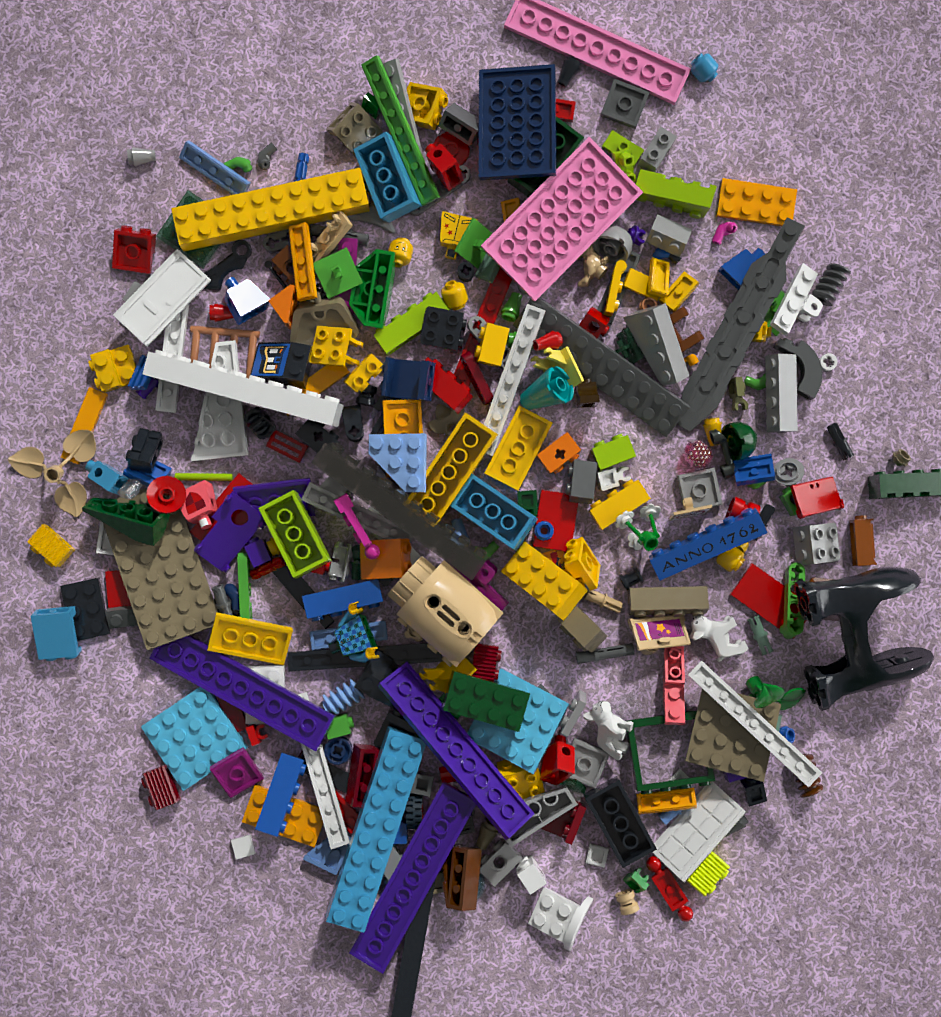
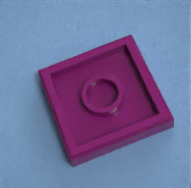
M244 747L210 766V771L230 799L264 779L263 774Z

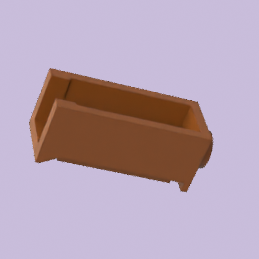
M867 515L855 516V520H849L852 566L877 565L874 560L873 523H871L873 519H867Z

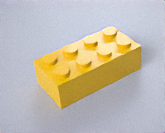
M525 541L501 570L510 580L563 621L588 591L580 582Z

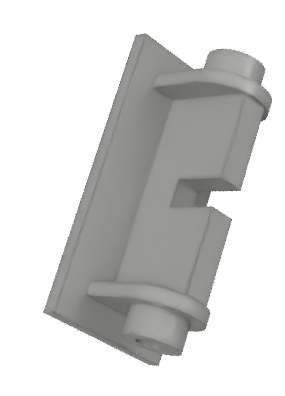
M337 541L336 545L334 544L332 558L338 559V563L330 562L329 579L336 580L338 577V581L344 582L345 578L348 577L349 567L347 566L349 559L351 560L353 556L352 544L346 543L345 547L344 542Z

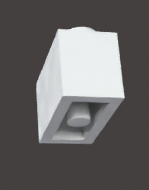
M523 856L522 860L516 865V871L531 895L547 884L545 874L533 856Z

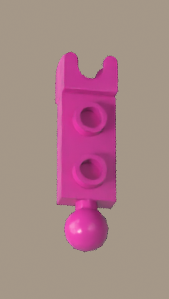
M345 493L335 499L334 503L341 514L343 512L346 514L343 518L348 527L353 526L356 531L353 535L358 544L362 542L365 546V556L368 559H376L380 554V549L377 545L371 543L352 510L354 505L351 499Z

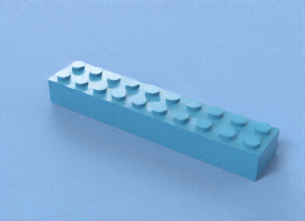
M391 726L387 727L325 914L326 922L365 932L426 747L424 741L413 733Z

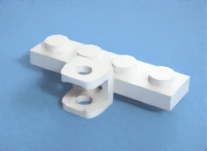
M804 263L798 267L770 323V326L783 335H787L790 332L796 318L802 322H808L811 317H817L823 307L816 297L811 294L808 295L818 273ZM811 304L815 305L816 310L813 309Z

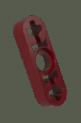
M468 351L460 356L461 363L483 405H487L492 402L493 394L474 356Z

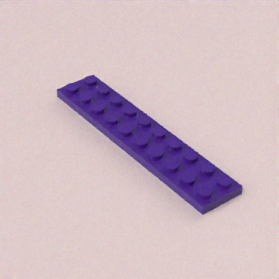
M187 636L154 648L149 659L314 751H318L335 718V715L225 654L207 651L208 645L192 636Z
M408 662L404 663L377 685L505 840H508L535 814L452 714L442 710L441 701Z
M445 781L442 783L372 910L365 932H360L349 954L382 974L476 806L466 793Z

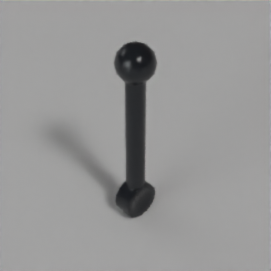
M266 261L264 263V266L267 269H270V271L273 273V275L285 289L287 286L280 278V276L277 274V272L272 268V263L270 261Z

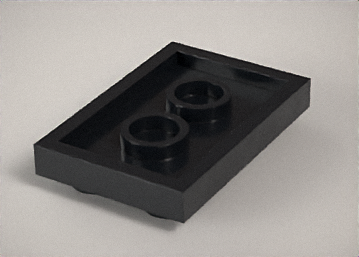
M100 578L60 586L64 607L75 606L76 614L73 620L77 641L111 634L105 614L106 608Z

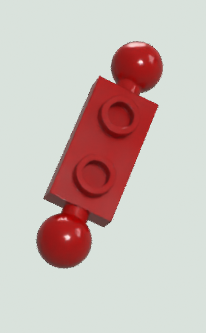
M656 856L649 857L646 861V866L649 871L655 872L651 878L672 912L678 909L679 919L683 922L690 921L693 918V911L689 906L684 905L689 900L668 867L666 866L661 869V860Z

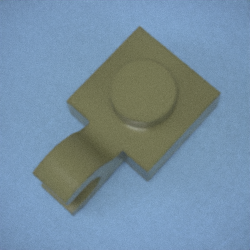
M734 377L728 384L729 397L732 399V410L738 411V404L742 405V411L748 410V403L742 397L745 396L744 392L746 390L743 377Z

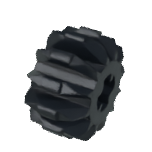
M256 406L245 415L244 421L247 423L250 431L259 439L264 440L276 431L273 420L262 408Z

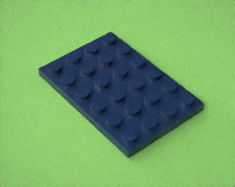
M555 64L479 70V180L556 176Z

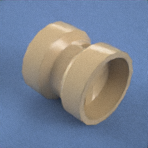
M626 889L615 894L617 902L620 903L621 915H630L640 909L638 903L634 900L635 894L633 889Z

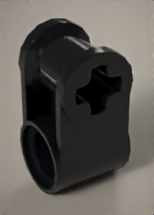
M361 405L345 406L342 410L345 433L350 441L359 442L364 437ZM354 428H356L357 431H360L356 434V437L350 434L353 432Z

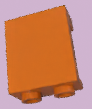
M410 539L370 540L372 544L377 545L380 549V554L376 559H368L365 556V546L362 542L360 543L361 579L402 578L412 566Z

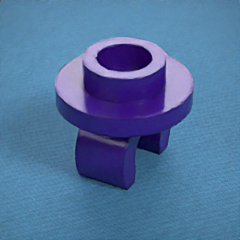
M636 225L627 230L633 244L641 246L645 243V240L640 239L639 236L645 235L646 231L639 229Z

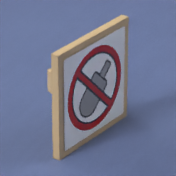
M684 498L682 502L685 510L673 512L669 517V521L707 514L712 505L694 508L692 498Z

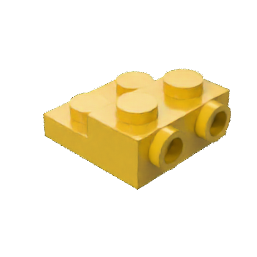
M409 82L407 93L415 124L418 127L435 130L442 118V109L448 105L447 94L439 87Z
M129 344L91 354V360L88 361L90 369L96 372L95 385L98 390L101 389L104 393L128 386L137 366Z
M372 353L368 354L343 382L354 392L357 393L359 390L362 392L369 385L367 381L372 376L375 378L382 371L380 367L383 363Z
M583 537L569 540L566 543L568 550L564 555L566 571L574 579L581 577L582 583L587 585L590 591L597 589L600 563Z

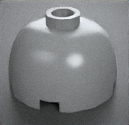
M609 226L593 242L594 251L598 255L600 253L604 257L608 256V263L616 264L619 260H627L633 245L630 234L618 226Z

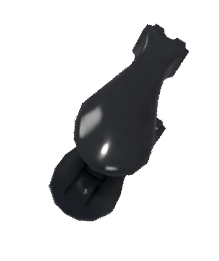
M879 567L858 575L822 582L800 580L795 582L794 591L798 598V611L804 621L808 620L811 626L820 625L823 619L831 615L839 617L845 655L829 665L805 666V670H803L808 683L807 691L813 704L817 703L821 711L829 709L842 696L906 682L927 672L934 660V655L930 650L919 647H901L872 656L868 639V620L877 605L882 600L901 596L919 586L921 578L914 570L903 567Z

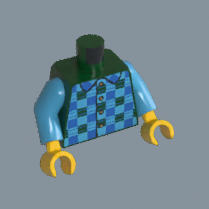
M357 601L349 604L347 613L334 631L337 640L329 643L328 646L332 654L341 651L344 657H349L352 661L364 663L371 659H378L379 655H375V651L379 649L366 616L357 615L363 612V608L357 609V604L359 603Z

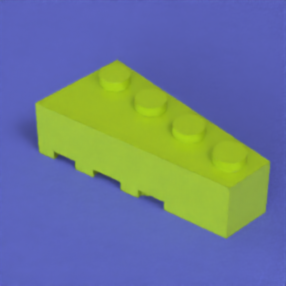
M640 169L635 184L643 193L636 199L637 201L646 202L647 200L653 202V205L659 208L669 207L675 213L686 212L695 219L705 217L711 207L717 186L710 184V187L706 188L702 187L701 182L697 181L684 183L682 178L678 177L665 179L666 176L664 174Z

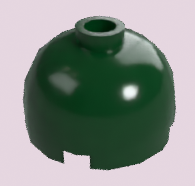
M733 422L723 426L721 433L727 439L733 461L747 458L755 451L757 434L748 424Z

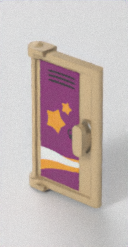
M670 615L628 619V625L630 630L632 629L638 651L691 645L684 623L686 621L684 616L674 617Z

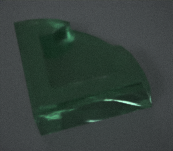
M568 778L560 783L561 786L566 785L569 790L585 794V785L577 779Z

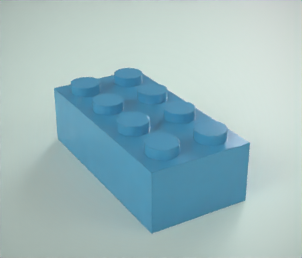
M384 132L353 149L380 219L390 223L422 206L395 142L389 133Z
M473 474L470 475L450 505L514 550L519 548L538 520L530 512Z

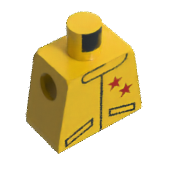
M442 211L440 246L447 247L446 258L456 260L457 253L455 249L472 218Z

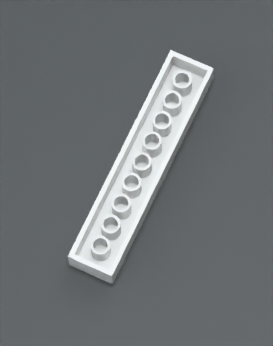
M155 350V353L148 351L143 375L335 427L339 425L344 405L340 404V400L325 395V399L320 398L321 394L308 390L304 394L302 389L287 385V389L283 388L284 384L271 380L267 384L265 379L250 375L248 379L246 378L247 374L234 370L228 373V369L212 365L209 368L210 364L193 360V363H191V359L174 355V358H172L173 354Z

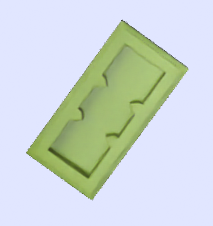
M613 130L602 145V148L611 154L627 147L631 148L632 155L634 156L633 167L644 152V149Z

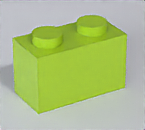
M621 433L611 437L612 441L605 443L603 440L593 444L594 448L591 449L594 461L597 462L598 471L636 457L628 435L623 436Z

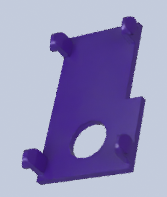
M233 491L230 495L226 496L224 502L212 515V518L218 522L200 544H197L194 548V552L225 573L231 569L229 566L230 562L258 528L263 529L267 525L261 512ZM235 510L246 511L248 514L247 523L236 525L232 522L231 515Z

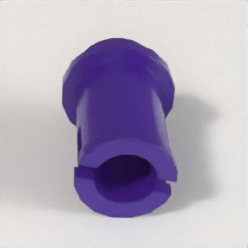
M152 377L147 390H136V393L143 399H146L155 387L158 388L159 380Z

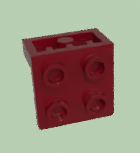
M576 801L578 805L540 829L562 837L565 843L572 845L587 808L585 804Z

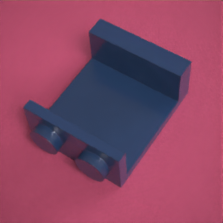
M386 357L382 366L384 375L383 381L380 384L381 395L393 398L431 401L436 363L424 360L412 361Z

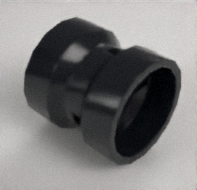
M368 385L362 392L359 390V396L356 397L355 403L374 407V395L377 393V387Z

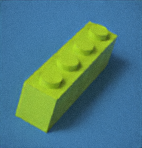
M437 291L434 294L430 292L422 298L423 301L418 305L414 303L406 309L407 312L402 316L398 314L393 317L391 323L387 326L384 325L383 329L377 328L375 330L374 338L387 356L421 334L425 310L428 306L449 310Z

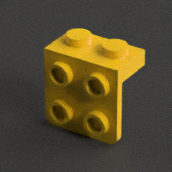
M506 759L496 762L498 771L522 799L545 792L543 783L540 781L541 776L538 768L535 774H532Z

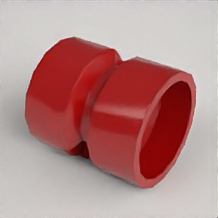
M734 496L728 507L726 518L739 516L743 510L748 508H756L760 514L761 506L752 502L746 504L743 499Z

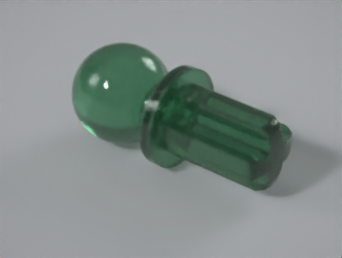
M354 545L352 547L354 562H350L352 564L351 578L352 580H362L360 545Z

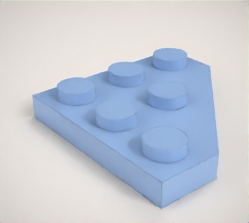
M369 434V455L407 493L426 492L427 434Z

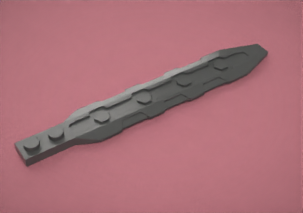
M786 218L769 252L757 259L749 267L742 280L743 284L733 302L729 304L724 314L725 317L715 336L710 339L702 360L683 389L682 400L690 407L679 420V426L691 432L718 407L727 391V385L733 374L745 358V352L751 341L763 325L764 317L774 299L778 297L787 281L786 261L805 225Z

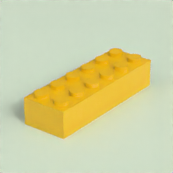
M464 413L426 470V492L411 493L400 510L431 531H434L499 434L468 413Z

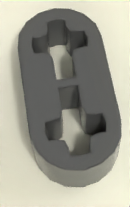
M289 229L267 235L263 240L265 250L269 253H276L287 245L291 247L288 240L282 241L288 238ZM273 239L274 242L280 241L279 243L274 244V248L267 246V244L270 243L269 240Z

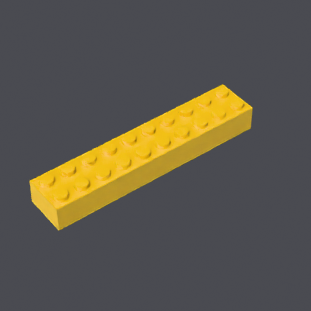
M361 168L171 208L179 246L183 252L289 229L288 226L303 222L314 224L334 219L332 215L338 214L340 211L345 213L346 216L370 211Z

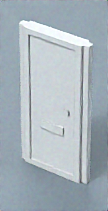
M176 249L113 316L148 347L210 283L211 279L181 251Z
M710 781L711 785L705 786L697 794V808L683 810L682 814L673 821L654 843L657 850L653 851V853L683 882L691 876L746 813L742 807L713 781Z

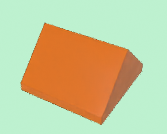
M290 284L268 300L289 330H291L293 314L298 303L296 287Z

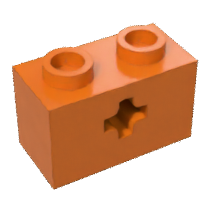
M566 432L537 454L536 457L549 474L554 472L556 475L564 469V463L568 460L572 463L574 459L576 460L580 457L578 453L581 449L570 434ZM557 450L558 452H564L562 456L564 459H561L560 457L556 459L555 455L557 454Z

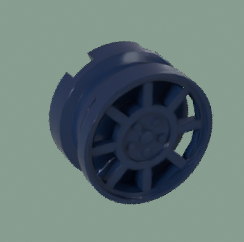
M344 736L330 739L324 748L325 757L330 763L335 765L347 762L353 751L350 740Z

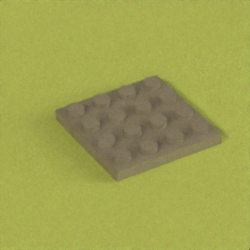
M702 689L685 761L764 782L770 751ZM737 693L776 729L781 704L773 702L764 708H756L754 706L755 697Z

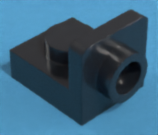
M751 778L740 780L744 789L746 803L749 807L767 801L762 781Z

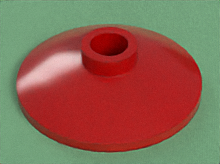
M158 477L147 488V501L157 512L166 514L176 512L185 503V486L175 477ZM168 494L170 498L164 499L163 495Z

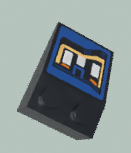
M258 342L250 375L265 379V382L271 380L286 386L306 389L312 365L309 362L312 346L295 342Z

